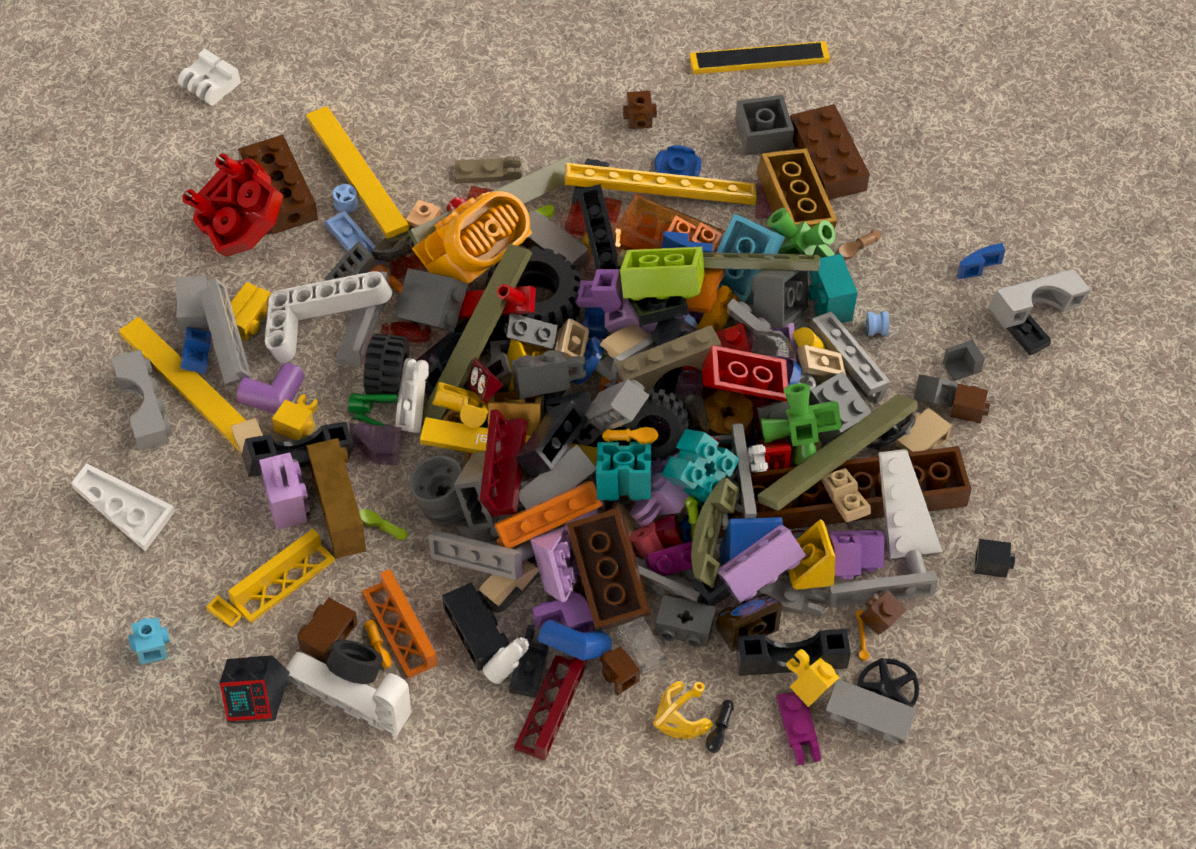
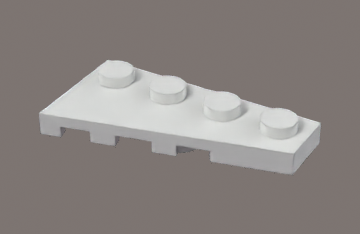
M907 450L879 452L889 558L905 557L912 550H919L921 554L943 552Z
M87 463L71 482L75 491L144 551L148 549L175 513L173 505Z

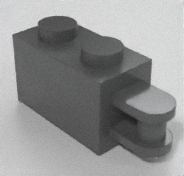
M551 350L538 356L525 355L511 361L514 389L520 399L570 389V381L582 379L587 375L586 370L583 369V364H585L584 357L565 358L561 351Z

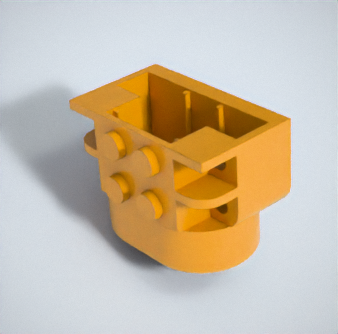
M504 191L483 193L476 199L472 197L465 203H462L451 214L434 225L436 230L415 245L412 250L430 273L454 278L469 284L489 267L501 260L509 243L519 246L533 233L530 229L529 214L522 201L511 193Z

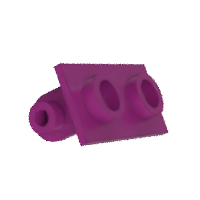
M692 541L647 554L648 558H645L647 568L663 577L692 568Z

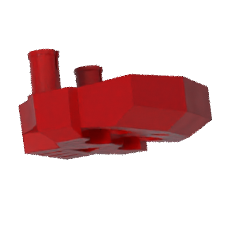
M222 153L219 156L224 161L218 157L215 160V165L220 170L198 193L192 189L187 190L186 192L192 196L190 197L184 193L182 200L186 205L195 209L193 221L201 232L210 237L216 251L228 257L253 249L275 225L283 194L271 185V177L261 165L250 158L233 160L228 155Z

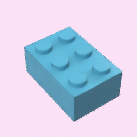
M734 214L716 253L778 254L785 236ZM724 269L725 275L718 287L727 286L731 289V293L736 294L740 300L753 304L754 293L751 292V281L763 269Z

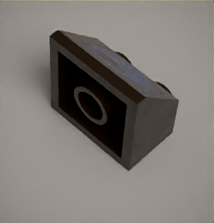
M765 593L757 597L754 596L736 607L723 609L717 615L716 629L730 651L734 652L736 651L738 636L760 634L768 636L779 631L783 605L779 600Z

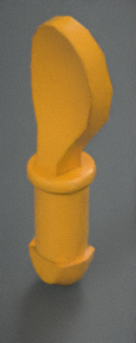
M643 427L633 431L629 428L626 430L608 429L603 432L602 437L608 442L623 440L629 442L631 439H634L640 444H650L658 438V432L650 427Z
M367 620L364 628L369 636L370 646L375 648L381 655L382 667L384 669L390 668L392 664L391 656L381 646L383 639L378 632V626L374 620Z

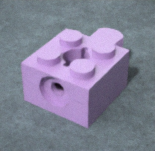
M291 453L259 460L264 487L276 530L307 522L306 513L310 512V507L307 500L306 487L301 479L302 474L298 461L293 462Z
M670 455L663 461H661L660 457H656L655 462L651 461V499L633 500L635 506L629 514L633 519H636V522L641 527L650 524L657 515L679 513L685 505L686 498L689 497L683 491L684 487L675 486L661 475L671 457Z

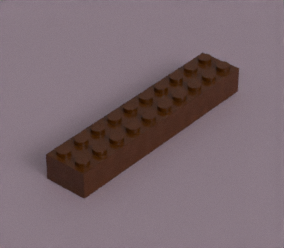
M959 446L908 452L928 511L967 507L972 489ZM879 456L847 460L831 472L846 468L858 483L859 493L870 505L871 514L853 521L885 517ZM796 467L755 473L750 472L757 512L756 518L782 517L783 526L788 529L812 527L820 519L824 521L825 525L846 522L831 500L822 479L778 511L760 504L757 495ZM734 509L733 514H727L728 521L730 519H743L742 514ZM722 524L720 527L718 539L723 538L724 533L726 531L723 530Z

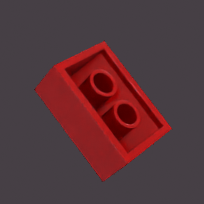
M711 346L702 364L703 385L788 402L784 393V388L788 386L786 359Z

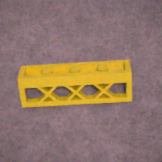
M312 528L229 589L230 602L252 623L332 564L335 558L321 545L320 535ZM317 550L326 558L320 564H308L309 556ZM293 568L303 569V576L298 580H287L290 570ZM271 584H282V592L277 596L266 595L267 587ZM250 600H261L260 608L252 614L243 606Z

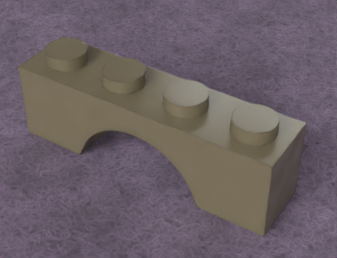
M712 325L636 354L616 362L620 382L627 379L630 381L635 380L642 384L645 388L644 391L648 393V389H654L660 377L674 368L692 366L702 371V364L711 346L722 347L721 342Z

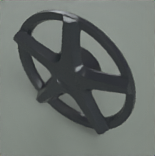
M911 413L877 439H880L879 442L870 443L866 447L880 450L883 446L896 441L903 435H909L910 429L916 421L915 415Z
M880 658L872 662L862 671L857 682V686L877 692L881 696L910 707L915 706L919 697V682L916 673L908 665L895 659ZM887 664L896 665L904 669L907 674L892 678ZM879 666L880 681L863 682L867 673ZM913 681L914 696L910 702L900 692V688Z

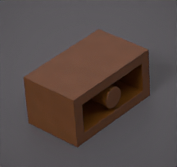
M328 597L323 605L320 604L316 608L309 624L304 625L300 629L297 636L300 650L327 664L333 643L338 640H346L358 624L356 612Z

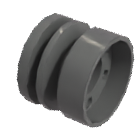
M444 455L433 456L421 462L410 476L409 487L425 517L432 524L452 526L465 519L454 487V483L462 472V468L456 460Z

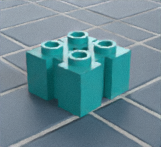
M685 429L676 446L680 450L677 458L670 457L661 475L675 486L684 487L683 491L689 496H693L697 501L705 503L716 484L725 476L731 477L740 458L726 448L717 447L719 443L705 432Z
M598 442L596 465L597 500H619V496L629 495V499L633 500L651 499V443L640 444L639 442H630L629 446H619V442Z

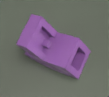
M597 269L594 281H581L578 298L575 301L578 307H602L605 313L618 310L623 299L620 269Z
M571 591L566 602H560L555 598L553 602H542L532 608V620L535 628H540L546 621L553 620L555 622L562 621L563 625L581 633L594 631L590 607L587 601L576 592Z

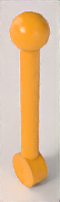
M859 609L855 613L859 624L861 649L858 657L860 660L866 661L869 659V652L866 651L864 621L859 617L864 610Z

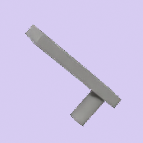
M437 530L429 534L432 559L514 580L523 576L522 563L534 556L531 541H526L515 549H509Z
M912 550L905 555L910 571L909 575L834 584V586L829 587L830 608L864 604L875 593L880 596L887 590L896 599L934 595L938 582L935 571L927 572L921 552L919 550Z

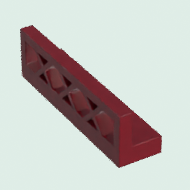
M498 409L491 410L479 498V501L492 517L517 513L522 466L515 457L525 445L527 422L524 418L506 420Z
M555 655L516 741L514 750L544 761L546 760L585 672L586 660L574 657L572 661ZM558 664L569 667L565 678L561 680L558 679L555 673ZM558 686L559 692L555 701L548 703L545 697L546 691ZM547 709L549 715L545 724L538 726L534 718L536 713ZM531 724H533L534 728L529 730ZM534 733L538 734L539 737L536 741L535 749L522 745L526 736Z

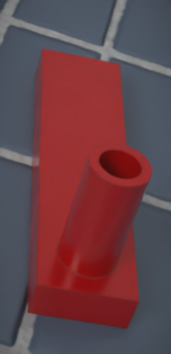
M501 284L497 289V296L507 301L501 316L509 315L510 313H534L536 288L532 286L513 288L507 284ZM485 290L466 291L458 319L471 318Z

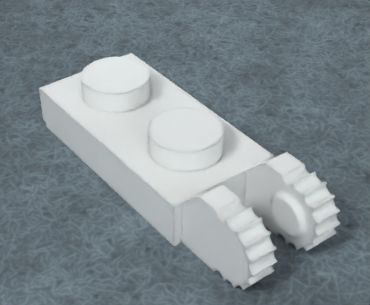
M406 358L402 368L395 428L413 433H421L425 379L429 374V365L424 360L416 362L413 358Z
M765 446L746 447L750 472L766 471L768 464L765 463Z

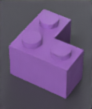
M881 530L827 531L835 555V576H838V578L852 579L854 575H861V570L872 572L876 571L877 568H884V535Z

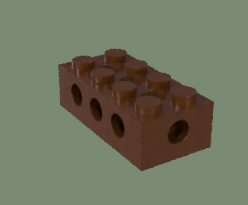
M283 134L238 148L239 160L250 158L261 165L271 177V185L280 192L284 191L282 192L283 199L276 223L270 229L272 235L318 220L316 202Z

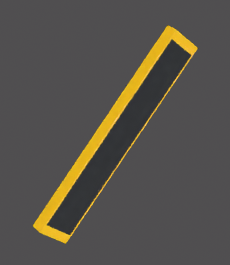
M826 41L690 53L693 75L829 63L830 61Z

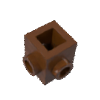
M650 91L627 92L626 105H623V119H628L629 129L652 128L653 118H657L656 104H652Z

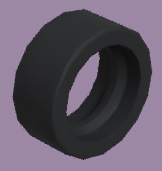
M338 640L332 645L326 665L333 674L346 681L369 684L377 678L382 664V657L376 650L365 644L350 640Z

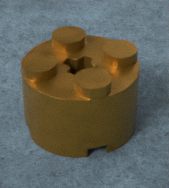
M722 389L716 390L703 403L701 409L702 432L709 436L731 435L732 424H743L747 444L753 433V403L738 392ZM732 443L719 444L718 447L730 450Z

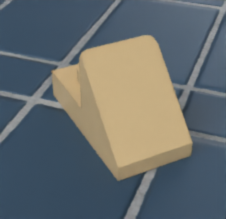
M803 345L797 349L802 372L810 374L816 383L825 382L842 371L846 375L841 353Z

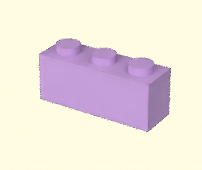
M781 524L720 567L718 575L724 583L727 582L730 585L731 595L739 602L747 601L753 598L761 587L774 583L779 578L778 575L786 569L795 568L801 562L800 559L806 555L791 531Z

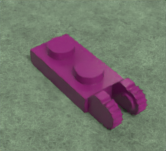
M795 692L778 694L776 696L788 743L790 748L792 747L797 765L804 764L805 758L801 745L809 744L811 757L814 762L821 761V752L817 742L818 738L809 707Z

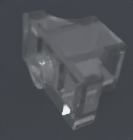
M644 617L618 627L624 651L638 666L642 676L667 666V659Z

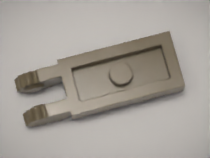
M507 156L504 159L455 160L456 183L499 182L520 179L523 176V172L519 169L522 165V160L520 157Z

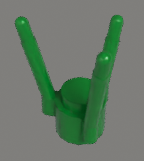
M351 393L348 401V412L355 414V420L367 422L399 437L402 436L400 431L365 416L366 413H371L373 403H398L396 400L397 395Z

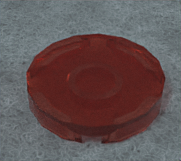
M399 321L392 322L391 326H388V323H384L381 326V334L406 337L408 342L430 341L432 330L428 326L423 330L420 329L421 325L417 323Z

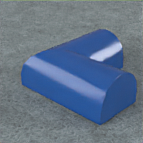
M548 620L543 624L537 639L543 644L580 660L599 658L612 648L611 638L604 631L598 630L581 633L553 620Z

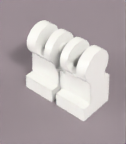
M204 48L198 54L199 59L180 73L178 84L185 89L188 87V91L193 94L196 93L200 99L205 98V101L213 106L224 95L237 87L241 81L237 68L224 60L220 61L218 56Z

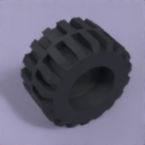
M374 333L367 347L364 364L363 384L366 395H397L396 400L398 401L403 362H405L406 358H409V344L406 337Z
M648 389L647 394H649V397L634 419L629 423L621 425V430L629 428L633 431L642 428L639 421L649 415H657L664 418L668 422L670 429L658 435V438L651 443V461L655 462L656 457H660L661 461L667 459V454L671 457L676 454V446L685 429H688V413L686 408L683 409V402L680 399L675 401L676 395L673 393L667 396L665 395V390L660 389L659 393H654V389ZM631 439L629 442L623 440L625 446H629L630 442H637L634 439Z

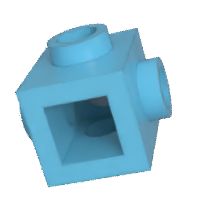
M145 618L131 624L133 634L128 635L131 651H137L141 665L168 659L165 643L170 642L167 627H161L159 618Z

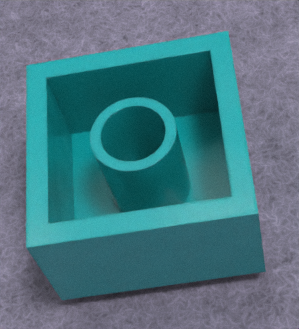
M842 254L820 258L819 271H809L810 285H808V298L815 302L814 310L816 317L832 312L841 323L853 321L858 292Z

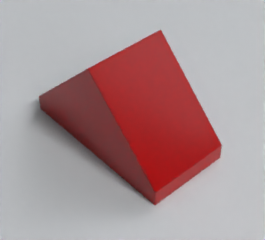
M784 439L775 440L767 444L758 442V445L765 446L766 452H764L765 463L768 464V469L766 470L790 467L791 447Z

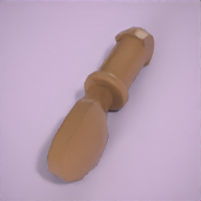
M871 231L862 238H857L856 242L843 244L838 249L837 254H842L845 260L855 256L859 248L864 249L865 246L875 241L877 242L881 234L878 231Z

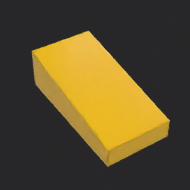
M219 595L206 606L207 611L230 627H233L243 617V614Z

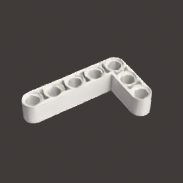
M373 271L275 291L268 301L265 345L278 362H289L296 353L299 320L383 304L391 298L392 289L380 272Z
M301 652L295 653L286 667L290 671L287 684L291 682L298 686L297 689L311 696L315 694L321 697V701L333 707L337 705L345 709V713L357 719L361 717L369 721L367 724L381 731L385 729L393 733L391 735L393 737L398 735L412 713L409 686L401 677L395 674L388 673L376 690L366 684L353 683L336 676L328 669L326 664Z

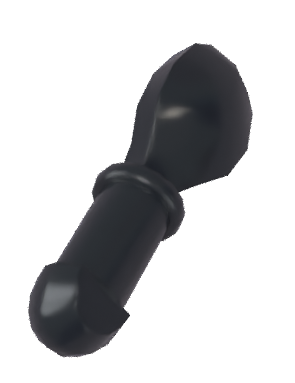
M730 699L722 702L718 720L715 722L717 728L706 739L707 750L712 753L718 752L724 742V732L728 728V722L732 710H734V703Z

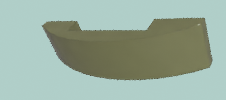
M722 478L706 499L693 534L691 557L694 576L708 588H714L720 565L712 557L724 513H734L740 491L727 478Z

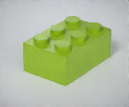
M702 247L627 250L620 269L623 298L642 300L645 297L667 299L670 296L692 298L699 295L705 276Z

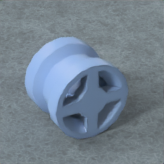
M341 184L333 190L334 208L338 212L345 211L350 213L357 208V192L353 186Z
M867 311V336H873L874 334L888 336L889 315L887 311H882L880 314Z

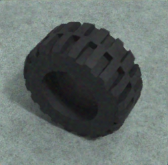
M532 246V249H528L532 252V255L515 287L542 286L551 290L554 295L545 301L535 303L534 313L516 315L558 325V331L568 319L576 321V316L579 315L580 307H578L575 301H577L578 290L580 289V276L578 271L575 270L573 263L569 260L566 261V257L559 252L555 254L552 249L546 248L541 250L540 247ZM499 262L496 263L494 267L490 268L488 272V278L486 279V287L491 277L493 276ZM509 315L499 317L497 323L501 331L504 324H508Z

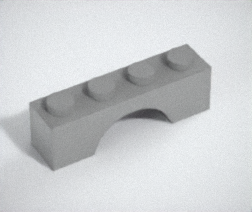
M1074 269L1064 272L1059 271L1050 276H1041L1035 280L999 288L993 294V299L988 307L1003 327L1008 328L1024 323L1033 307L1032 303L1035 302L1050 304L1062 312L1083 305L1090 292V288Z
M141 350L111 357L120 390L134 392L144 399L140 409L129 417L138 451L169 443L167 434L172 432L168 418L162 419L161 413H165L162 399H156L155 393L159 392L156 379H150L149 373H153L149 358L144 359Z

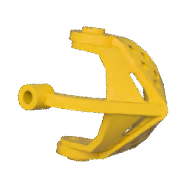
M677 681L671 684L663 693L657 709L654 726L665 735L678 739L680 737L683 739H693L706 734L713 726L710 720L703 718L691 722L686 720L677 711L689 699L701 697L705 689L704 684L696 682L692 690L686 692L672 704L671 698L684 689L682 681ZM667 723L677 725L678 727L669 726Z

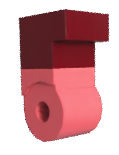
M673 514L635 530L630 535V540L639 557L648 558L647 554L683 544L684 532Z

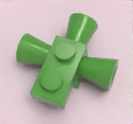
M785 208L776 210L769 217L767 226L780 235L785 236L778 254L819 255L820 258L835 254L827 246V244H832L835 240V230L829 221L823 220L812 228L806 222L795 225Z
M804 383L792 384L784 388V393L790 409L786 410L787 419L760 418L765 444L788 435L790 436L792 445L795 446L794 463L796 465H800L817 452L814 443L819 442L818 433L842 429L838 401L809 406L810 386Z

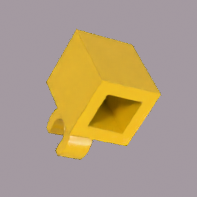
M305 394L299 397L297 404L285 399L272 418L274 431L293 440H300L305 438V436L311 435L315 428L313 413L318 409V400L314 399L310 405H305L307 401Z
M801 649L795 654L800 664L792 658L786 665L799 676L790 688L809 707L840 677L835 673L833 667L822 658L810 666L808 654Z

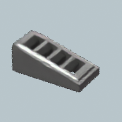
M357 242L325 277V280L336 279L338 276L340 278L347 277L343 273L345 270H348L349 276L367 273L377 266L378 263L372 254L360 242ZM354 263L357 265L355 269L351 267Z

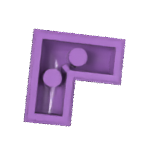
M283 363L271 385L245 377L237 391V402L275 414L285 399L290 402L293 401L305 378V374L298 366L291 363Z

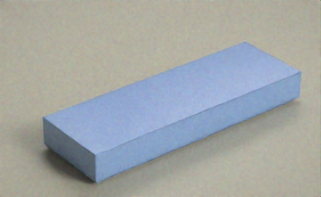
M345 211L324 222L325 227L347 252L357 242H360L372 254L377 263L381 264L386 261L384 254Z

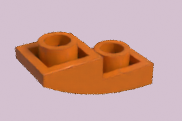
M676 215L667 230L668 232L689 233V242L713 244V251L722 235L701 222L696 227Z
M704 268L705 276L700 294L686 300L689 311L709 313L718 298L716 289L725 275L723 268Z

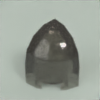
M754 331L752 353L794 359L793 348L784 336L771 331Z

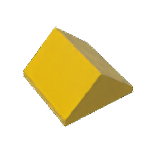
M820 519L796 539L806 555L800 559L801 562L795 568L788 570L792 587L796 590L834 586L835 555L825 523Z

